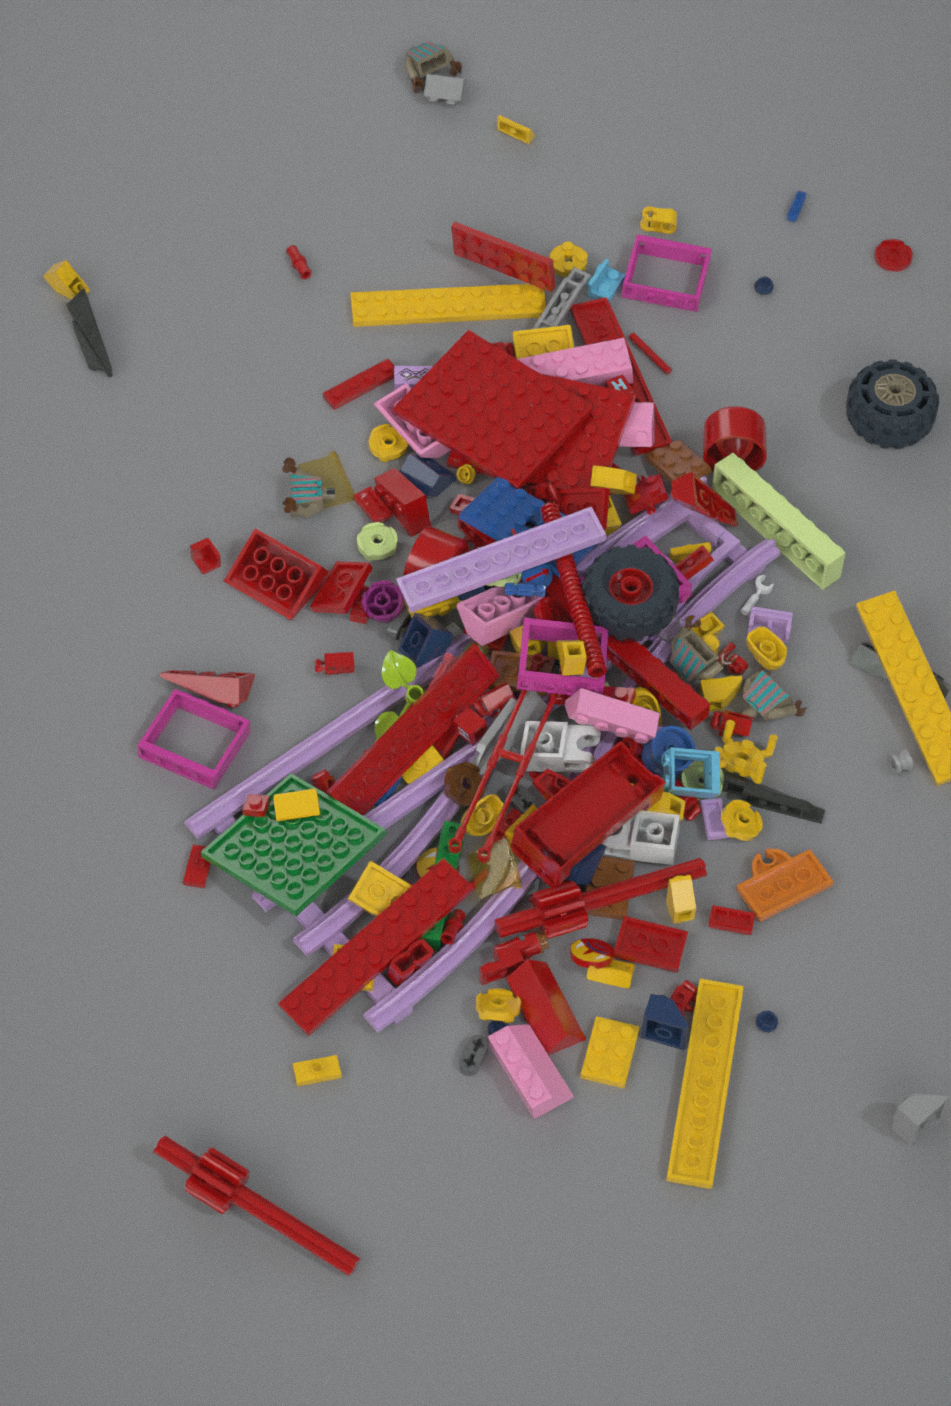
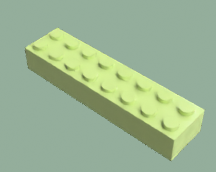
M731 453L715 464L712 490L735 508L742 518L769 541L774 539L776 541L775 546L822 590L841 578L846 554L841 546L836 545L826 533L819 530L811 520H808L801 514L798 508L792 506L783 495H780L773 489L770 483L765 482L755 470L747 466L744 460L738 458L734 453Z

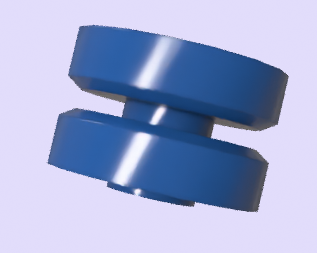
M666 726L659 729L652 740L643 744L641 756L644 766L652 774L662 778L664 775V767L661 765L663 753L671 747L695 750V743L692 737L684 729L677 726ZM675 759V776L685 770L693 761Z

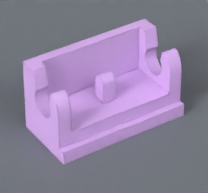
M752 606L748 633L758 627H766L778 636L782 642L788 643L793 613Z

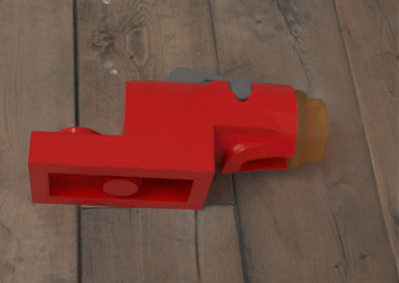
M528 932L502 938V943L497 944L493 949L495 962L485 963L479 969L481 984L485 985L506 978L523 964L524 960L526 961L537 954L544 953V950L549 948L544 932Z

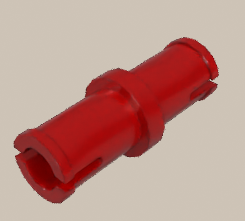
M296 245L289 246L286 249V253L291 259V265L294 269H297L302 279L310 278L312 271L306 264V258L300 254Z
M455 909L452 912V916L446 921L444 925L445 930L441 936L443 943L452 944L456 935L462 930V923L466 917L463 910Z

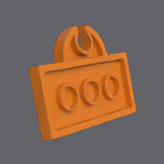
M769 848L765 850V856L773 862L766 864L761 860V855L759 853L756 854L751 866L753 877L738 884L736 890L752 913H756L755 917L757 920L762 922L832 887L834 881L810 849L791 858L782 850Z

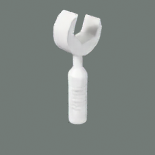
M766 575L756 578L755 590L757 592L751 595L741 609L743 615L749 614L752 606L759 600L760 594H769L773 590L774 583L770 586L761 584L765 580Z

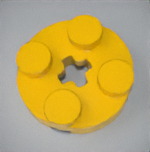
M566 241L562 245L555 247L551 251L549 258L553 259L554 273L558 276L566 277L574 267L582 271L586 270L588 254L579 246Z
M390 424L379 425L371 431L368 447L370 452L378 457L381 462L398 459L407 453L408 443L394 427H390ZM385 440L393 441L392 444H385Z
M733 800L722 809L721 820L725 827L724 831L730 838L735 837L742 841H752L762 830V818L758 811L754 813L750 809L751 805L748 802Z
M491 988L487 989L486 994L481 995L482 992H480L476 996L475 1008L481 1020L491 1019L512 1023L514 1017L520 1013L521 1000L518 996L517 999L513 997V992L509 990Z

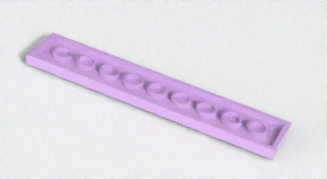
M592 507L402 576L397 578L396 581L411 613L606 541L607 537Z

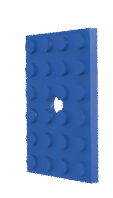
M498 476L460 512L459 519L496 541H500L513 536L511 533L512 528L517 534L530 530L525 526L526 522H531L537 527L543 525L544 522L540 510L545 503L526 493L523 489H516L506 479ZM560 512L561 518L566 516ZM599 543L572 553L576 567ZM555 559L546 562L552 574L560 578Z

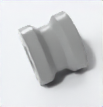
M902 750L897 755L891 754L888 756V764L894 775L900 774L903 770L909 771L913 768V762L907 750Z

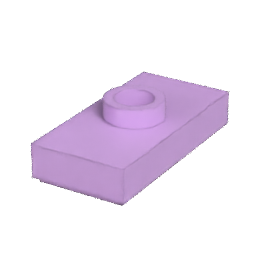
M722 798L700 800L707 840L729 838L724 831L725 827L721 820V811L724 808Z

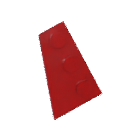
M396 468L374 477L376 485L374 486V491L390 508L395 518L410 537L421 533L425 527L431 526L426 495Z

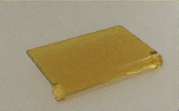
M336 451L330 452L327 457L297 465L304 471L321 477L323 488H335L336 500H324V509L354 501V491Z
M508 838L501 839L493 844L491 858L487 863H481L478 860V850L467 854L479 900H483L512 886L515 889L522 887L521 878Z

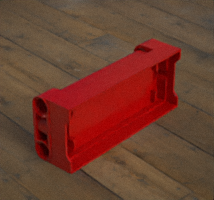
M620 741L519 823L514 830L510 844L511 850L548 886L555 888L570 875L571 868L640 810L647 811L661 799L666 782L643 766L631 755L628 747Z

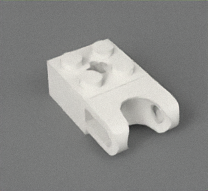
M540 721L525 722L521 755H524L528 744L531 743ZM546 722L526 771L543 772L548 768L554 772L582 773L596 759L592 753L581 750L585 747L596 746L600 740V731L595 726Z
M639 811L615 831L619 834L609 836L602 842V844L607 846L603 856L674 865L679 836L680 815Z

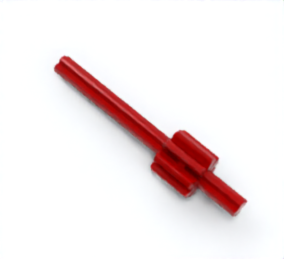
M700 857L581 893L579 886L574 881L557 885L555 888L550 887L540 890L532 895L533 908L494 919L496 932L500 938H504L539 927L542 935L546 939L580 930L588 926L587 912L668 888L669 879L676 876L690 875L692 880L706 877V865Z
M166 1135L157 1142L153 1153L189 1175L190 1177L185 1183V1191L215 1211L224 1214L235 1204L347 1276H350L357 1268L361 1258L245 1186L249 1179V1169L213 1147L209 1148L207 1152H204L199 1157Z

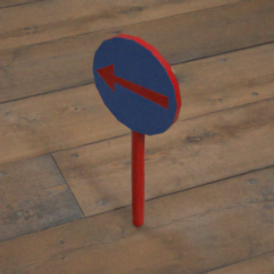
M512 528V535H516V531ZM544 563L522 571L521 578L524 584H534V586L541 584L545 585L546 589L552 582L553 574L550 567Z

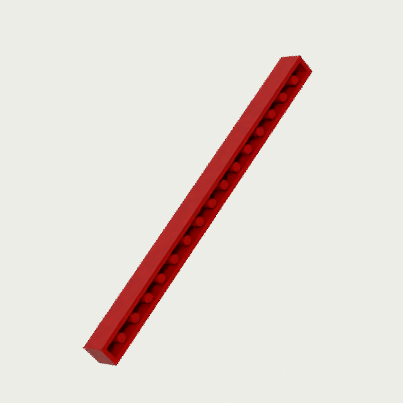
M458 515V529L481 548L497 542L495 539L460 520ZM553 574L552 582L546 588L544 597L548 596L559 601L562 604L561 609L568 613L570 623H573L561 579ZM612 635L608 637L606 658L639 687L646 688L651 692L658 703L690 731L709 716L710 704L707 699L697 694L691 685L683 682L676 672L668 669L644 645L639 644L637 641L633 642V639H625L624 642L616 640V637Z

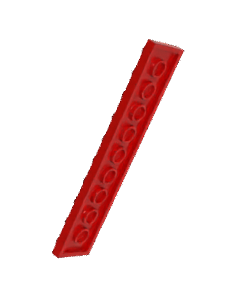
M607 297L572 305L570 312L585 345L620 338L625 339L633 372V383H630V386L636 395L635 402H654ZM655 403V442L652 447H630L634 456L649 453L657 448L668 446L672 442Z
M472 644L326 792L332 798L363 816L453 724L456 715L470 707L500 676L476 644Z
M443 858L278 1003L279 1007L309 1037L384 971L395 956L405 952L411 944L419 940L474 891L473 886Z

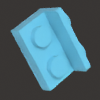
M605 259L602 264L597 266L594 276H591L587 281V296L593 299L607 297L610 302L623 284L626 274L610 268L609 260Z

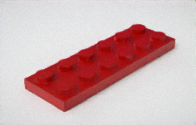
M458 222L452 224L451 231L455 255L549 292L556 288L553 259Z

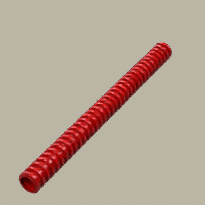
M547 503L541 507L540 511L544 524L561 518L557 504ZM571 553L555 559L578 640L584 642L587 657L585 665L588 675L592 678H599L605 675L607 668L591 614L584 598L585 594L582 592V584L574 557Z

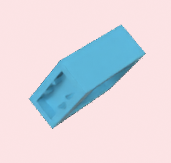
M671 747L663 753L661 765L664 767L662 779L666 782L664 792H669L675 796L710 799L720 794V752ZM675 759L704 762V789L675 787Z

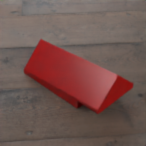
M527 959L506 978L516 999L518 996L521 1000L520 1012L548 1055L586 1040L547 962Z

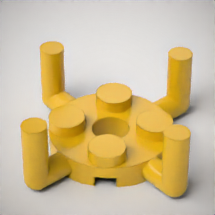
M727 720L722 736L725 745L723 749L716 747L714 750L720 752V769L725 768L732 774L733 771L740 773L739 776L751 777L755 784H761L767 766L764 758L773 755L778 737L771 734L765 750H759L750 740L734 742L731 736L735 722Z

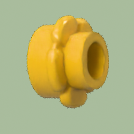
M466 464L457 470V479L461 483L471 484L474 481L476 472L471 465Z

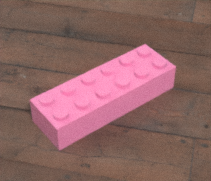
M624 338L517 359L542 374L605 387L606 380L622 374L629 384L633 383L632 366Z

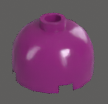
M381 580L370 585L371 588L367 592H364L362 599L363 608L368 616L376 622L389 623L404 610L405 600L399 587L391 581Z

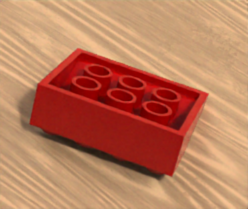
M255 528L224 582L292 621L319 590L329 571Z

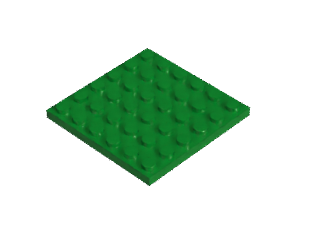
M290 773L266 794L270 798V804L265 817L242 815L203 849L201 855L203 859L297 917L386 836V830ZM308 789L317 790L320 815L283 821L276 820L274 795Z

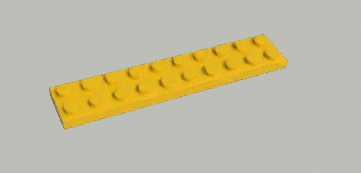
M531 284L350 292L353 327L540 318L546 308L544 289Z
M894 590L856 603V609L936 786L951 782V712L896 591Z
M706 979L699 980L666 1178L668 1182L712 1189L744 986Z

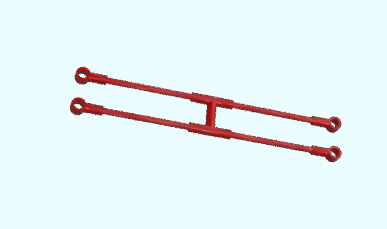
M537 653L532 656V665L529 671L538 672L539 668L544 666V656ZM561 665L559 671L560 675H562ZM522 689L503 733L500 734L489 758L487 769L462 825L458 827L454 838L449 840L448 848L450 852L459 853L461 851L462 840L467 831L468 822L492 769L495 768L499 757L520 764L492 832L487 837L484 846L478 850L477 858L481 863L490 861L491 849L496 840L495 836L520 779L524 777L536 749V743L558 693L552 694L531 743L528 744L524 755L503 748L508 739L507 735L528 691Z

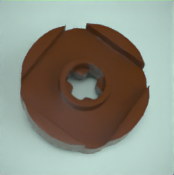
M469 762L450 766L444 779L445 796L460 806L471 805L482 780L479 768ZM464 779L465 783L468 785V787L466 788L462 786V781ZM484 787V789H483V791H482V793H481V796H480L479 800H480V799L483 797V795H484L485 787Z

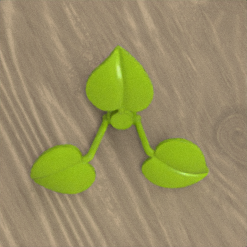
M390 650L384 658L381 669L382 679L390 689H398L401 686L407 689L405 694L407 703L399 717L394 712H385L379 715L374 728L377 740L424 693L423 689L418 685H406L414 681L417 673L416 666L409 658L393 650Z

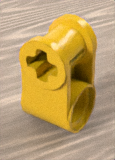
M651 206L643 209V219L640 222L642 230L672 234L676 231L677 212L675 210Z

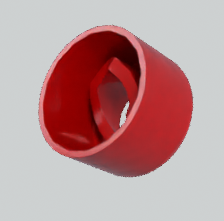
M730 406L718 409L707 417L703 426V460L711 467L713 472L715 464L731 453L743 459L745 464L755 471H758L765 464L767 459L766 423L759 413L746 407Z
M430 525L425 527L411 549L403 576L469 552L467 542Z

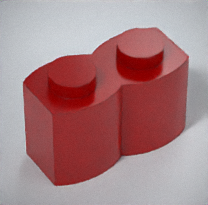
M424 939L415 941L410 945L407 952L400 953L393 958L387 976L399 987L430 961L434 950Z

